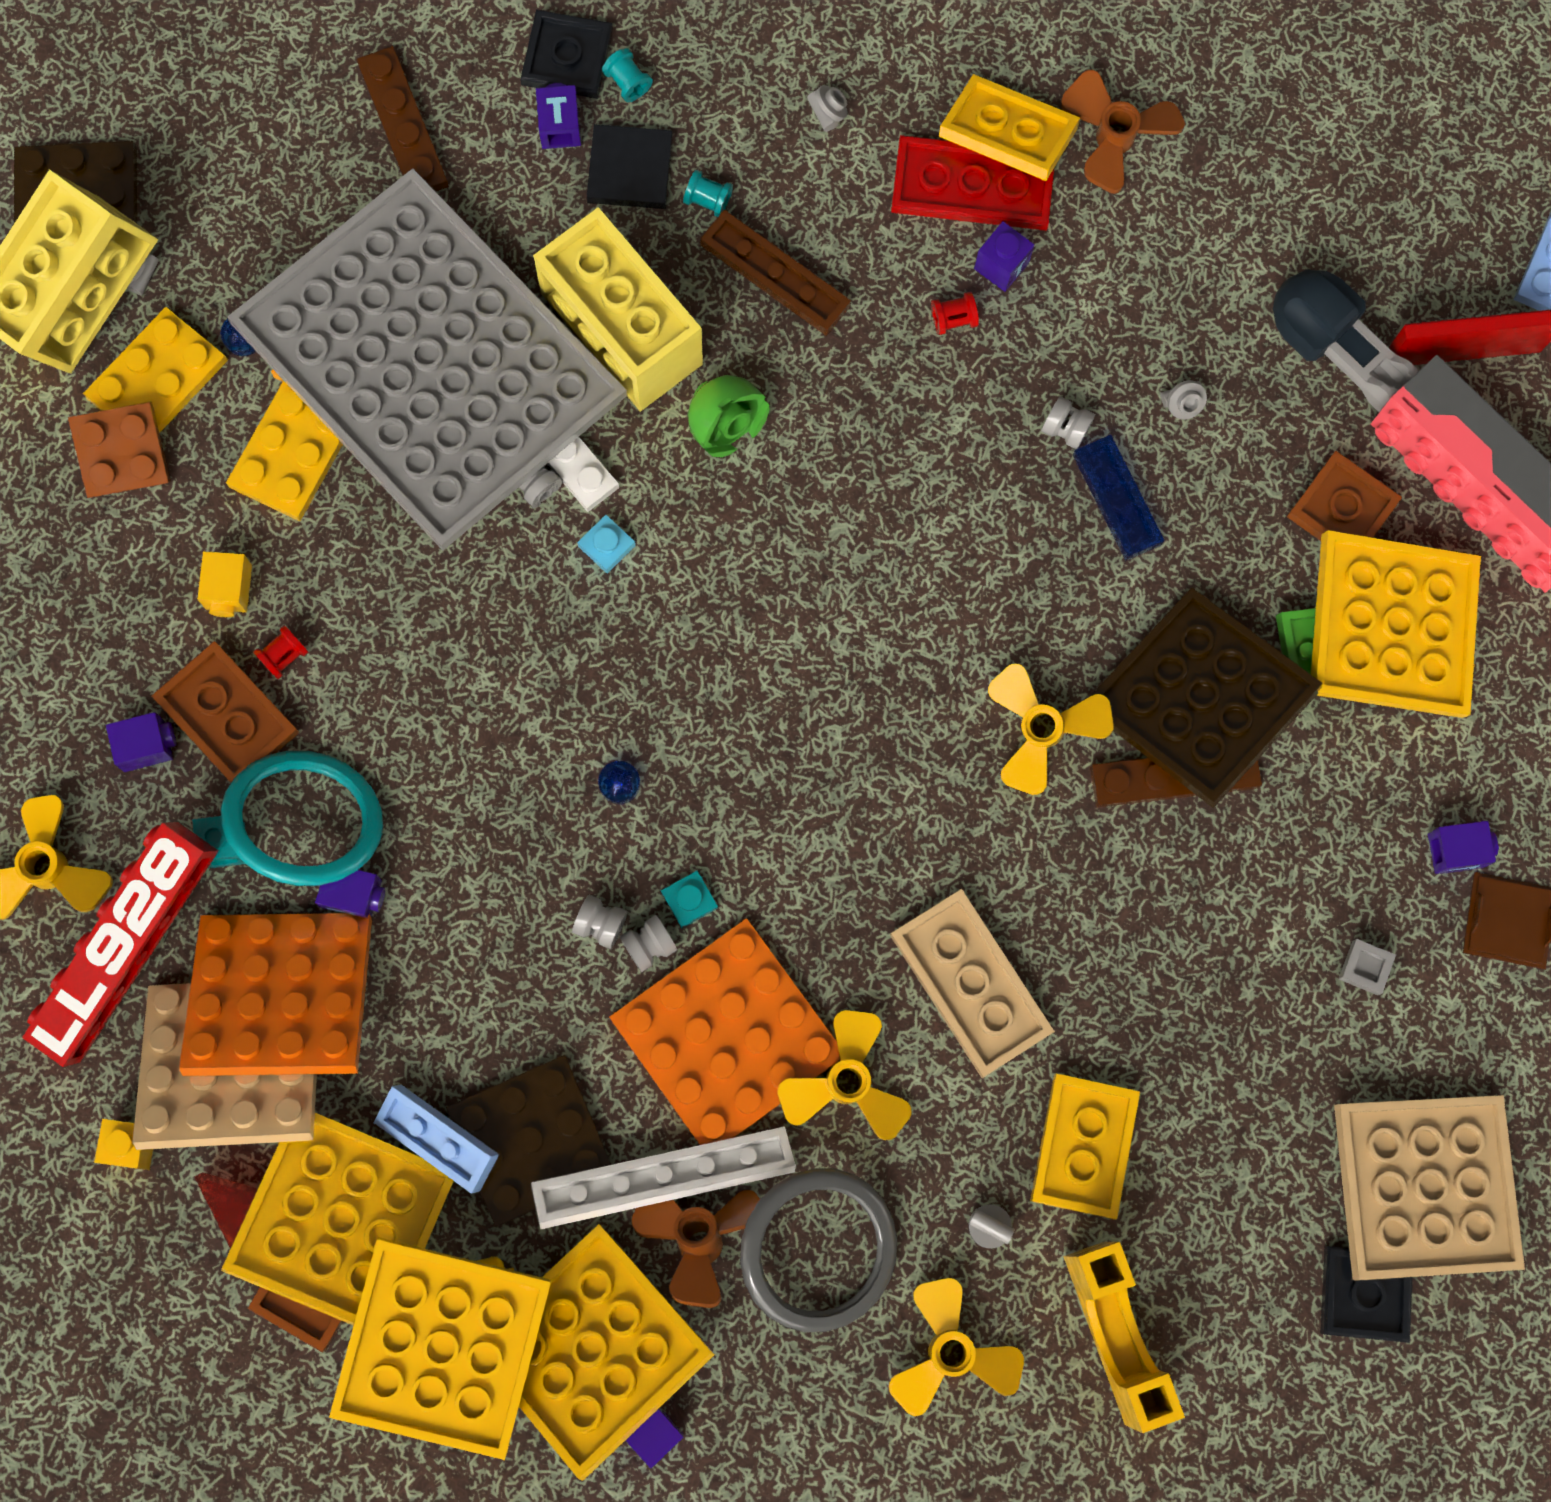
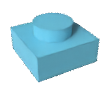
M607 515L577 542L578 547L606 573L636 546L635 541Z

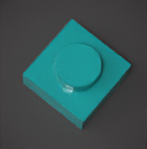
M698 870L661 890V894L681 929L718 909Z

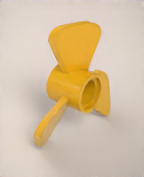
M1020 664L1007 666L989 684L988 693L991 699L1023 717L1021 728L1027 741L1001 771V779L1009 787L1032 795L1042 793L1047 787V747L1059 743L1065 733L1105 739L1113 732L1114 724L1111 704L1104 695L1095 694L1060 713L1049 705H1039L1029 675ZM1040 715H1050L1055 722L1054 732L1046 738L1037 737L1033 731L1034 720Z
M55 795L30 798L24 802L21 808L22 819L30 843L24 845L18 851L15 857V867L0 869V920L7 919L12 915L33 885L40 889L56 887L69 904L79 912L94 910L113 885V879L107 872L68 866L65 855L52 847L64 810L63 801ZM49 856L50 866L44 874L36 876L34 872L36 862L41 857Z
M850 1010L841 1011L833 1020L840 1061L830 1068L826 1078H788L783 1080L778 1086L777 1094L784 1116L790 1124L798 1126L808 1121L832 1099L841 1104L856 1102L877 1137L882 1140H892L910 1119L912 1111L907 1101L870 1087L871 1076L863 1061L881 1031V1020L872 1013ZM850 1070L858 1076L859 1087L855 1093L846 1094L838 1088L836 1080L840 1071Z
M952 1278L922 1283L913 1292L915 1304L936 1335L929 1344V1360L894 1375L889 1382L890 1394L912 1416H920L926 1412L944 1375L957 1377L971 1371L1003 1396H1011L1019 1388L1024 1366V1356L1018 1348L1013 1346L975 1348L968 1336L958 1332L963 1292L961 1284ZM956 1340L963 1348L962 1359L955 1365H945L940 1357L941 1347L947 1341Z

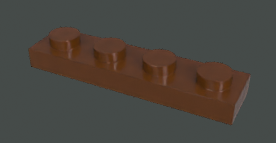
M391 46L357 58L359 69L402 176L413 168L435 192L449 187L394 47Z
M723 210L700 238V246L825 336L831 332L851 306L849 298L726 210Z
M1149 758L1093 764L1090 767L1096 808L1197 796ZM1258 760L1229 792L1258 789L1262 786Z

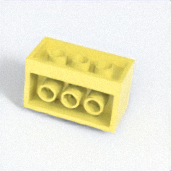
M49 169L0 245V339L21 355L71 374L159 239L99 196Z
M599 207L533 255L541 295L592 355L627 390V397L640 412L703 365L702 328Z

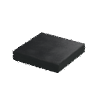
M536 9L520 79L521 85L534 88H544L553 83H562L566 86L575 85L576 95L598 99L603 77L602 66L607 59L613 24Z
M594 124L587 203L666 209L672 131Z
M1324 1246L1320 1334L1410 1343L1412 1277L1353 1280L1349 1248Z

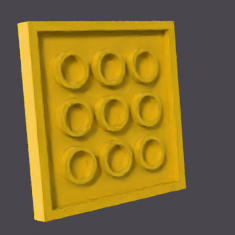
M1329 530L1321 534L1311 675L1323 683L1317 696L1459 718L1470 716L1481 556Z
M315 1113L313 1140L279 1142L221 1271L354 1326L377 1238L425 1249L453 1180L415 1154Z
M600 1224L542 1277L550 1279L551 1284L519 1408L575 1476L582 1481L715 1355Z
M378 1237L329 1418L505 1460L551 1280Z

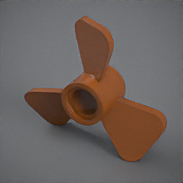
M1095 70L1083 72L1065 91L1061 100V109L1063 111L1080 117V120L1098 126L1096 141L1099 146L1087 159L1084 166V175L1089 182L1112 194L1119 193L1123 188V153L1133 146L1137 133L1177 135L1183 131L1185 121L1177 105L1173 102L1162 101L1141 113L1128 102L1117 101L1112 103L1100 74ZM1119 125L1123 127L1126 131L1117 132L1113 130L1110 126Z
M744 1190L739 1192L715 1215L702 1207H692L682 1211L674 1200L635 1209L632 1216V1226L638 1236L676 1240L683 1257L669 1285L670 1293L675 1301L684 1305L714 1308L720 1304L722 1299L721 1292L711 1263L718 1258L722 1251L723 1241L721 1235L745 1229L749 1216L760 1200L754 1191ZM697 1232L707 1233L702 1240H689Z

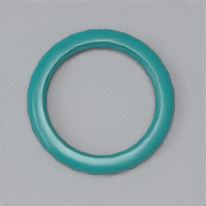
M284 751L267 755L252 762L235 776L225 791L221 806L223 831L229 845L241 861L260 875L276 882L294 886H320L337 882L355 873L373 856L380 844L384 826L380 803L373 788L364 777L348 764L329 755L312 751ZM289 770H306L330 777L346 787L356 798L362 814L360 836L350 851L331 863L318 866H298L281 862L266 855L248 837L243 824V807L251 789L262 779L272 774Z

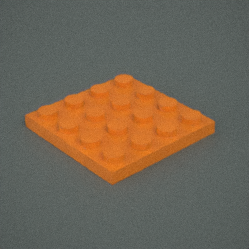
M347 913L200 915L179 1065L182 1076L358 1073L372 927L370 913L368 918Z
M747 918L609 1017L699 1145L735 1138L779 1106L780 1101L777 1090L783 1080L788 1078H817L840 1061L837 1041Z

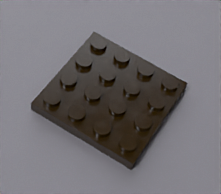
M1191 588L1090 696L1101 694L1108 698L1111 704L1114 724L1113 731L1214 808L1317 696L1323 683L1194 588Z

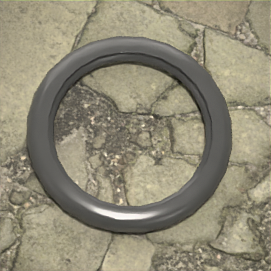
M813 1168L795 1173L774 1185L758 1201L747 1220L741 1239L740 1265L744 1284L754 1303L766 1316L786 1328L806 1333L827 1332L844 1327L863 1316L880 1299L890 1282L897 1257V1234L894 1219L881 1195L871 1184L855 1174L835 1168ZM813 1190H832L846 1194L857 1201L868 1213L874 1225L877 1239L876 1260L872 1273L865 1285L850 1300L838 1307L824 1311H807L793 1307L783 1301L771 1289L764 1275L761 1261L762 1241L766 1228L775 1213L786 1202L800 1194Z

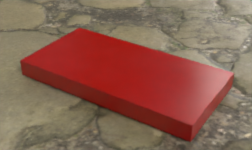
M900 135L891 213L1000 225L1003 221L1010 227L1047 231L1054 169L1047 181H1044L951 141Z
M1551 310L1405 324L1388 348L1396 355L1410 361L1413 365L1427 364L1435 355H1438L1444 362L1540 353L1551 342Z

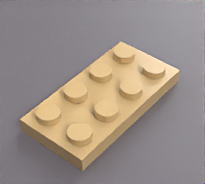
M962 889L890 934L981 1078H984L1055 1032Z

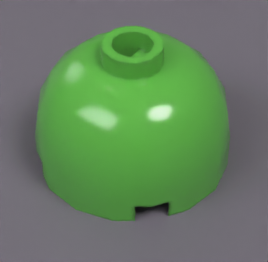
M724 375L702 383L696 389L687 414L690 432L695 440L712 457L731 455L738 450L731 445L748 431L752 438L759 433L767 420L770 411L769 404L764 400L766 397L745 378Z

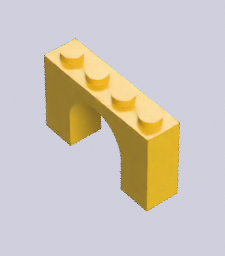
M1101 1242L1063 1256L1124 1424L1136 1431L1145 1433L1185 1418L1169 1373L1160 1371L1156 1367L1137 1327L1127 1288L1135 1286L1136 1283L1121 1243Z

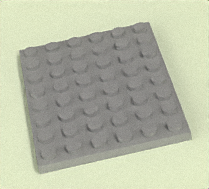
M413 168L227 316L230 324L442 551L627 396V390Z

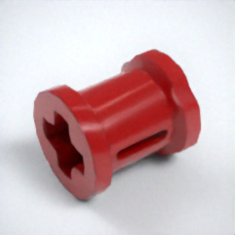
M965 292L961 298L940 302L939 299L931 300V312L938 335L945 334L947 329L969 325L971 328L978 327V311L972 292Z
M285 625L280 628L281 633L263 649L257 648L253 651L257 658L277 679L283 676L281 671L300 655L305 657L309 653Z

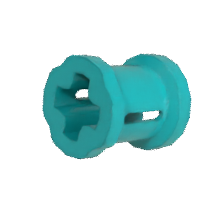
M628 48L620 49L607 58L602 66V72L606 77H612L622 90L621 97L624 101L633 102L650 89L653 79L649 74L641 72L633 61V53Z
M695 170L687 185L683 203L686 205L697 204L714 211V216L719 217L723 210L726 209L730 200L733 184L727 182L722 185L703 177L701 171Z

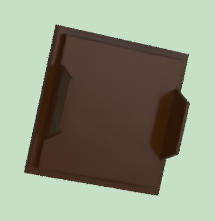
M1474 872L1463 953L1546 970L1549 943L1551 942V887Z

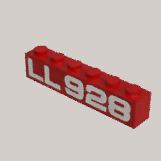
M179 822L161 823V825H156L150 830L144 839L143 846L146 848L137 861H132L121 874L120 882H122V885L114 896L107 898L100 906L96 915L99 918L98 922L91 932H86L76 943L73 950L76 955L70 965L57 973L50 985L53 991L45 1003H40L28 1017L27 1023L30 1026L22 1038L62 1067L80 1063L219 851Z

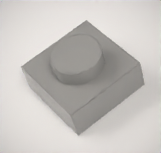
M1355 939L1351 943L1339 980L1375 995H1380L1385 988L1396 954Z

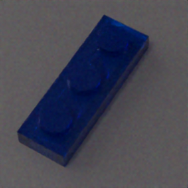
M1112 435L1076 449L1073 457L1125 561L1161 546L1165 540Z

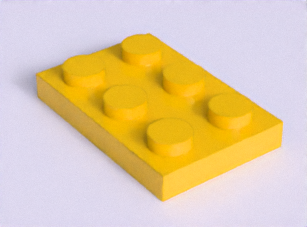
M973 74L940 125L939 137L1047 181L1077 131L1080 117Z
M165 307L83 394L101 411L152 401L160 433L228 360L222 352Z
M283 381L226 484L229 488L295 520L301 521L343 444Z
M1057 1073L1054 1074L1030 1199L1031 1202L1117 1220L1140 1091Z

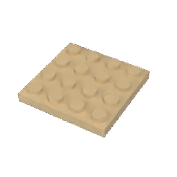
M191 983L148 986L132 1141L136 1150L313 1140L317 1074L182 1076L179 1065Z
M1504 1095L1334 1105L1353 1280L1525 1270Z

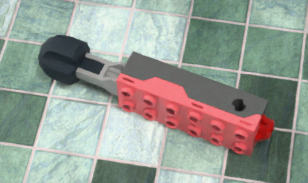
M1306 269L1284 281L1275 294L1273 305L1276 327L1284 340L1306 361H1316L1326 355L1362 390L1367 401L1379 412L1371 423L1375 428V434L1378 439L1385 445L1393 446L1404 456V462L1411 471L1425 476L1433 484V490L1440 499L1447 503L1452 502L1463 513L1462 517L1469 527L1476 531L1481 530L1492 541V547L1498 555L1504 559H1511L1522 570L1521 574L1528 584L1535 588H1541L1545 593L1551 589V463L1438 355H1435L1419 371L1410 361L1392 352L1359 320L1366 310V302L1341 278L1328 271Z

